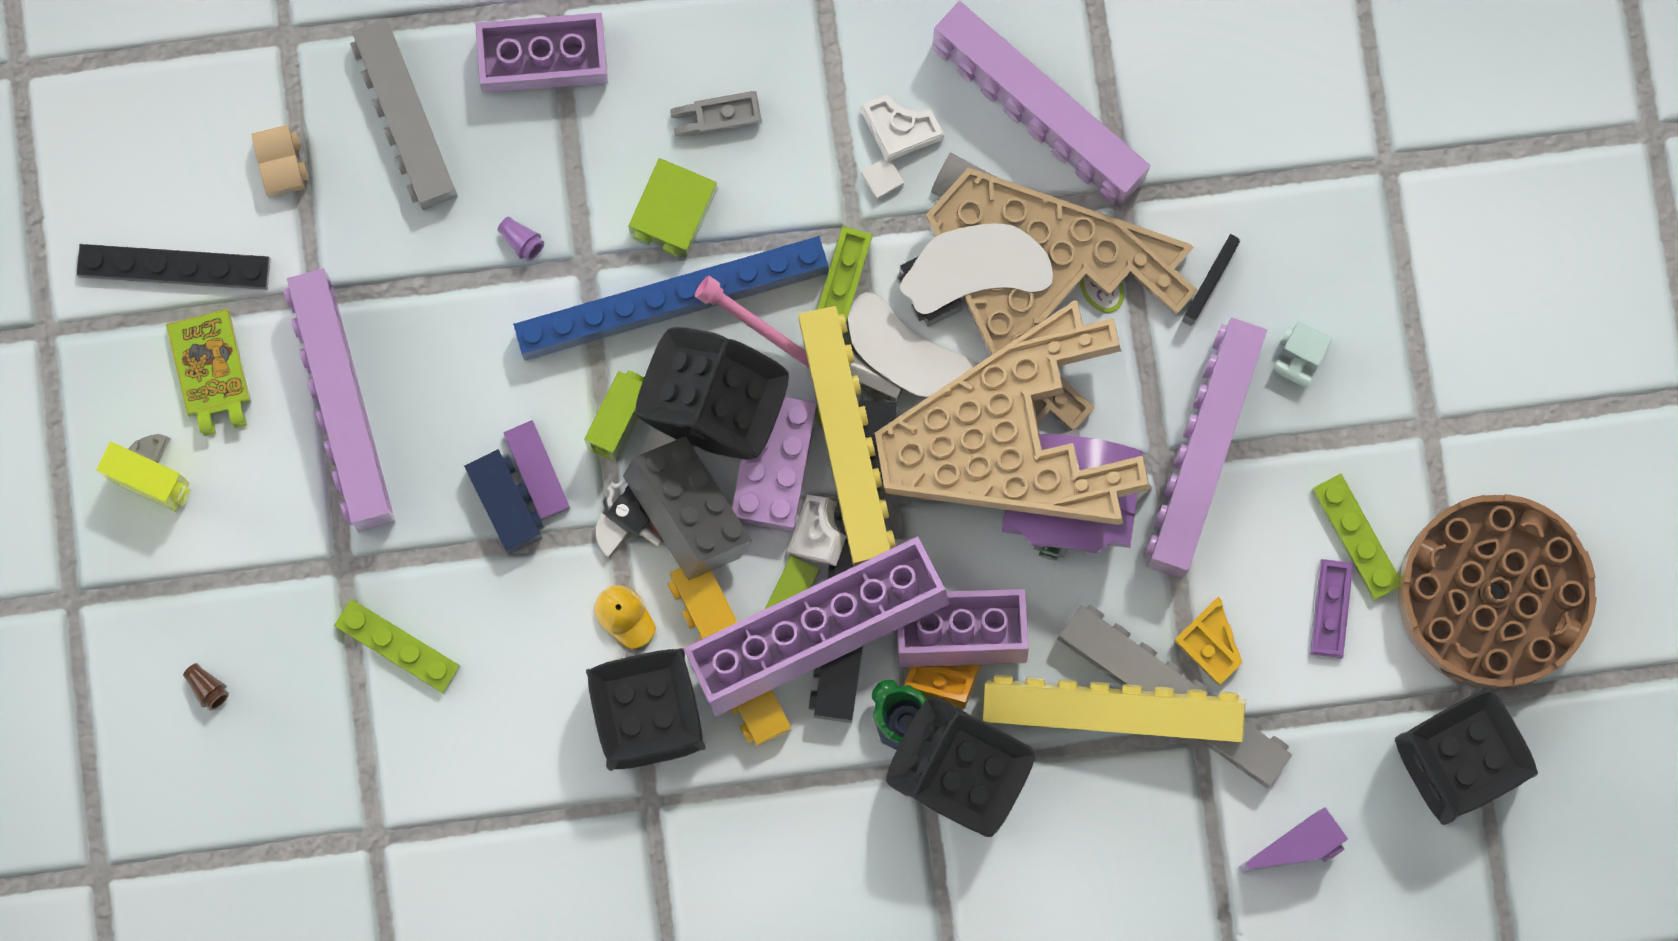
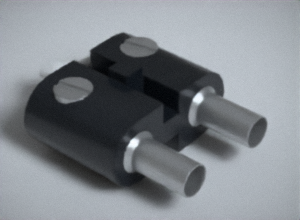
M625 479L617 484L611 482L607 488L610 492L607 499L610 509L606 517L635 539L642 535L659 547L663 539L658 533L648 527L651 520L629 485L625 488L624 493L612 503L614 497L613 488L622 487L627 483Z

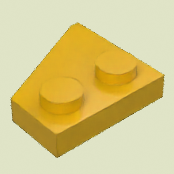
M1219 597L1174 639V642L1218 686L1243 663L1234 642V635L1230 624H1228L1222 600Z

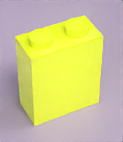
M111 441L96 469L107 480L175 512L179 505L184 506L190 495L191 489L188 488L190 483L180 473Z

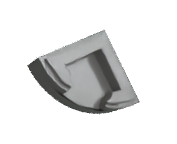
M161 434L146 436L135 441L128 450L159 463L171 438Z

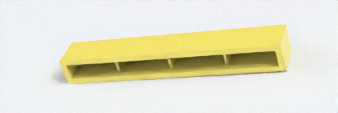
M836 306L799 313L798 320L852 564L855 567L896 547L893 531H886L884 519L889 518L886 500H879L877 488L882 487L879 469H872L870 457L875 456L872 438H865L863 426L868 425L865 406L859 407L856 395L861 394L858 375L852 376L849 364L855 362L851 344L845 345L842 333L848 332L844 313L838 315Z
M994 675V679H989L985 683L984 722L1242 742L1244 739L1246 699L1239 698V694L1234 692H1220V697L1207 696V691L1196 689L1187 690V694L1174 693L1173 688L1155 687V692L1142 691V686L1131 684L1122 685V689L1109 688V683L1091 682L1090 687L1077 686V681L1065 679L1058 680V684L1045 683V679L1040 677H1026V682L1013 681V676Z

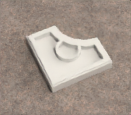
M890 94L864 103L860 107V111L887 162L944 139V133L931 109L921 111L906 109L896 103Z
M807 494L786 554L808 561L832 566L837 565L847 536L840 533L835 526V501Z

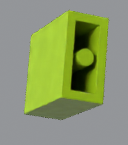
M658 158L628 225L629 232L633 234L632 238L645 245H650L651 242L662 246L661 250L673 257H679L680 254L688 257L717 192V182Z
M630 370L626 374L620 371L617 372L584 438L588 450L612 462H617L639 418L636 415V402L644 377Z

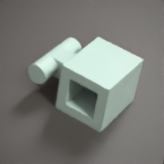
M1300 321L1297 322L1294 329L1287 327L1279 343L1284 346L1280 355L1292 361L1290 365H1287L1278 360L1273 372L1307 388L1312 377L1301 371L1303 367H1306L1315 372L1332 338Z

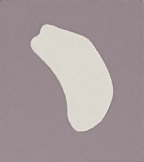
M981 224L948 231L934 237L926 245L912 268L903 278L900 290L905 296L911 298L916 311L921 314H928L959 297L983 289L1006 287L1027 292L1044 290L1052 284L1053 272L1046 251L1027 233L1007 224Z
M865 292L859 295L851 306L848 315L849 333L857 353L873 369L915 395L929 397L978 364L970 357L942 348L913 332L894 314L888 303L876 294Z

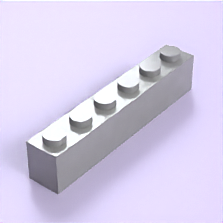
M385 18L352 31L355 41L351 42L350 46L356 61L363 59L366 70L361 71L367 88L374 87L378 98L372 101L379 118L382 116L386 117L389 127L383 129L390 146L396 144L400 155L396 156L395 159L401 174L408 173L412 184L406 187L412 202L416 203L419 201L422 210L458 197L388 19Z

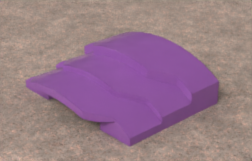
M1039 434L1042 450L1073 443L1079 470L1139 457L1143 454V451L1100 439L1060 434ZM1138 493L1118 497L1124 522L1121 525L1005 510L1002 532L1022 534L1032 546L1065 548L1094 554L1099 553L1109 545L1131 548Z

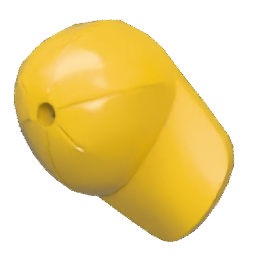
M613 585L598 595L594 604V614L599 624L610 635L629 649H638L652 639L656 631L655 624L642 599L635 591L627 586ZM617 605H621L620 610H616Z

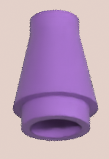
M506 217L497 228V231L503 235L520 259L525 258L527 261H531L539 255L544 247V241L541 240L539 233L514 221L511 217Z

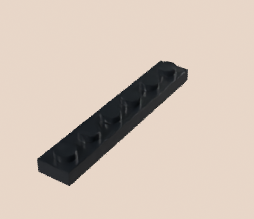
M79 244L76 275L81 278L268 290L271 259L269 256Z

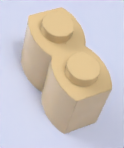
M289 125L252 133L261 178L268 198L304 190V181L309 180L305 161L299 162L297 151L302 150L298 132H292Z

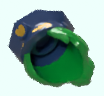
M883 680L878 682L872 691V700L875 702L873 718L881 743L897 750L914 716L927 698L922 692H919L911 685L898 687L894 680Z

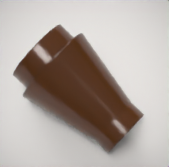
M198 663L192 664L183 673V677L189 683L202 707H207L210 711H213L220 707L229 697V693L226 690L227 686L201 668Z

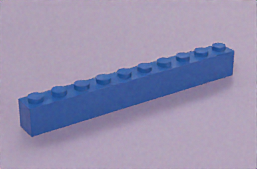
M820 236L514 323L513 325L523 359L526 361L717 306L716 303L714 305L710 303L705 304L695 297L697 288L707 276H711L720 283V287L725 295L732 300H738L828 274V262Z

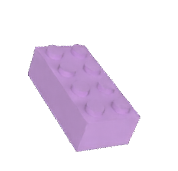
M602 12L475 23L479 78L483 94L608 83Z
M785 397L764 450L756 459H741L732 509L742 524L794 533L816 416V402Z
M1025 589L947 591L949 605L897 629L898 668L1027 663L1029 643Z

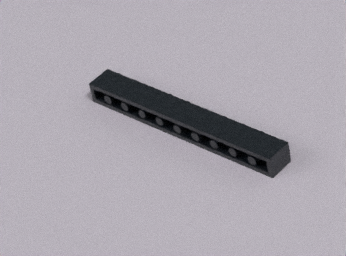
M859 399L858 406H865L868 425L863 426L865 438L871 437L873 441L875 456H871L870 460L872 469L878 468L880 472L882 487L877 488L879 500H883L885 489L875 432L895 419L897 405ZM838 501L836 520L842 521L840 533L846 535ZM847 537L837 565H829L827 579L853 568ZM863 646L814 669L813 678H819L818 690H811L808 708L815 710L814 718L852 723Z

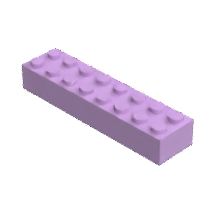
M960 0L934 27L932 45L935 46L933 48L934 52L944 61L950 59L958 66V73L969 82L974 80L982 87L980 90L986 98L992 102L997 100L1005 107L1004 112L1009 118L1017 123L1019 121L1023 122L1029 128L1028 133L1039 143L1044 141L1053 148L1051 152L1060 162L1065 164L1068 161L1077 169L1075 173L1083 182L1087 184L1092 182L1100 189V196L1111 205L1116 203L1121 207L1145 181L1151 166Z
M324 268L286 278L289 288L284 289L288 307H291L292 313H296L297 318L292 319V325L296 337H299L300 343H304L305 347L300 349L301 359L304 368H307L308 373H312L313 379L308 380L312 398H315L316 404L320 403L321 407L320 410H316L320 428L323 429L324 434H328L329 440L324 441L328 459H331L332 464H336L337 471L332 472L336 489L339 490L341 495L344 494L345 498L344 502H340L344 520L348 522L349 526L353 525L358 532L394 523L396 521L332 281Z
M1231 317L1228 324H1221L1220 329L1217 331L1212 346L1213 349L1217 350L1216 355L1211 354L1210 359L1207 361L1202 378L1208 380L1206 385L1201 384L1193 403V408L1198 409L1196 415L1191 414L1190 419H1188L1183 437L1187 438L1188 441L1186 445L1182 444L1177 452L1173 467L1178 468L1176 475H1171L1163 497L1169 499L1167 505L1162 504L1158 510L1153 527L1159 529L1157 535L1152 534L1151 538H1149L1143 557L1149 558L1146 567L1181 579L1189 571L1268 329Z
M917 536L683 648L716 717L929 615L950 603L946 589Z

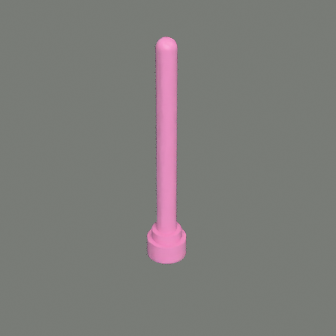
M707 276L701 282L695 292L697 299L705 304L710 303L714 305L716 303L809 368L806 352L803 348L725 295L720 287V283L711 276Z

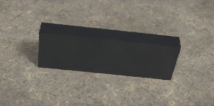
M1230 234L1187 309L1182 319L1184 323L1192 326L1196 322L1240 243L1238 237Z

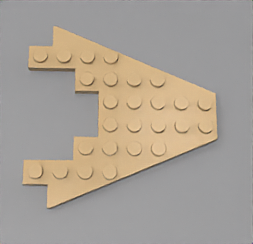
M969 167L925 215L934 237L948 231L981 224L996 223L1015 226L1038 242L1049 257L1053 279L1052 284L1044 290L1027 292L1015 288L1002 287L983 289L963 296L990 355H993L1044 321L1084 275L1109 296L1121 281L1130 274L1175 315L1180 312L1198 291L1175 270L1194 248L1191 244ZM1061 377L1064 394L1033 401L1037 425L1050 412L1072 431L1078 428L1095 407Z
M1073 301L876 431L875 437L886 493L1115 525L1124 524L1118 497L1150 490L1143 456L1079 470L1073 443L1042 450L1033 401L1064 394L1059 366L1121 351L1114 318L1083 325L1078 301Z

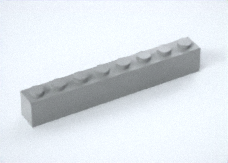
M1081 604L1057 638L1121 685L1142 686V691L1155 692V687L1173 688L1174 693L1187 694V690L1196 689L1207 691V696H1209L1210 690L1205 685L1195 679L1192 683L1181 676L1183 673L1181 668L1170 661L1164 664L1155 657L1157 652L1144 642H1141L1140 645L1129 639L1130 632L1117 623L1112 627L1103 620L1105 615L1092 605H1088L1086 608ZM1249 717L1245 719L1244 739L1242 742L1198 739L1266 789L1273 784L1292 757V754L1287 751L1289 746L1276 736H1273L1271 739L1260 732L1262 726Z

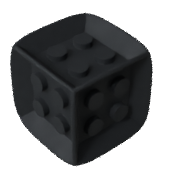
M683 327L669 328L661 337L646 371L636 402V415L649 426L676 440L686 436L692 446L699 447L707 452L738 459H756L764 450L773 431L786 395L789 372L775 360L736 340L703 330Z
M683 648L643 653L586 669L596 728L603 753L607 759L606 767L609 771L660 763L706 749Z
M1486 687L1478 693L1439 712L1409 731L1396 736L1394 740L1400 757L1419 793L1442 825L1449 824L1457 817L1488 804L1538 775L1534 758L1505 705L1490 687Z
M932 696L923 703L910 723L891 761L886 782L896 791L918 800L940 815L985 837H992L1005 822L1025 785L1034 763L1035 750L994 726L971 716L940 698Z

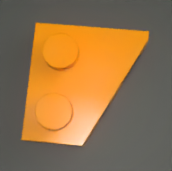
M982 665L911 667L904 685H911L919 692H922L927 699L932 696L937 697L952 706L966 709Z

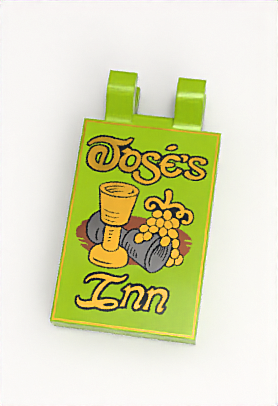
M229 309L166 324L186 412L189 417L197 415L199 429L203 436L216 433L212 418L214 413L229 410L230 421L234 428L247 425L242 404L251 402Z

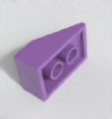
M1324 807L1239 866L1242 872L1314 862L1321 858L1326 862L1345 850L1342 843L1348 840V838L1327 808Z

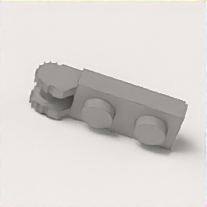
M756 91L694 101V104L679 106L670 110L672 118L697 115L698 123L680 125L674 128L676 137L695 135L699 132L700 134L762 124Z

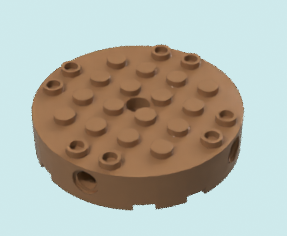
M1508 494L1471 497L1458 502L1438 514L1415 537L1404 557L1399 575V610L1405 630L1415 648L1430 665L1448 678L1480 689L1490 687L1492 690H1503L1521 687L1533 683L1561 667L1573 656L1584 641L1592 624L1597 601L1594 580L1596 576L1588 551H1585L1581 541L1576 536L1577 533L1563 518L1546 506L1524 497ZM1492 584H1498L1503 588L1505 595L1503 599H1495L1491 594Z

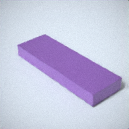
M533 420L503 432L541 521L570 509Z
M1326 559L1320 560L1310 655L1342 659L1344 656L1353 563Z

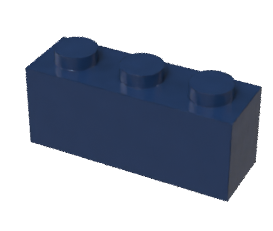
M499 449L464 465L508 555L543 539L539 530L543 529L544 526L537 511L529 512L525 502L531 499L523 483L516 485L511 475L516 472V469L508 454L502 457Z

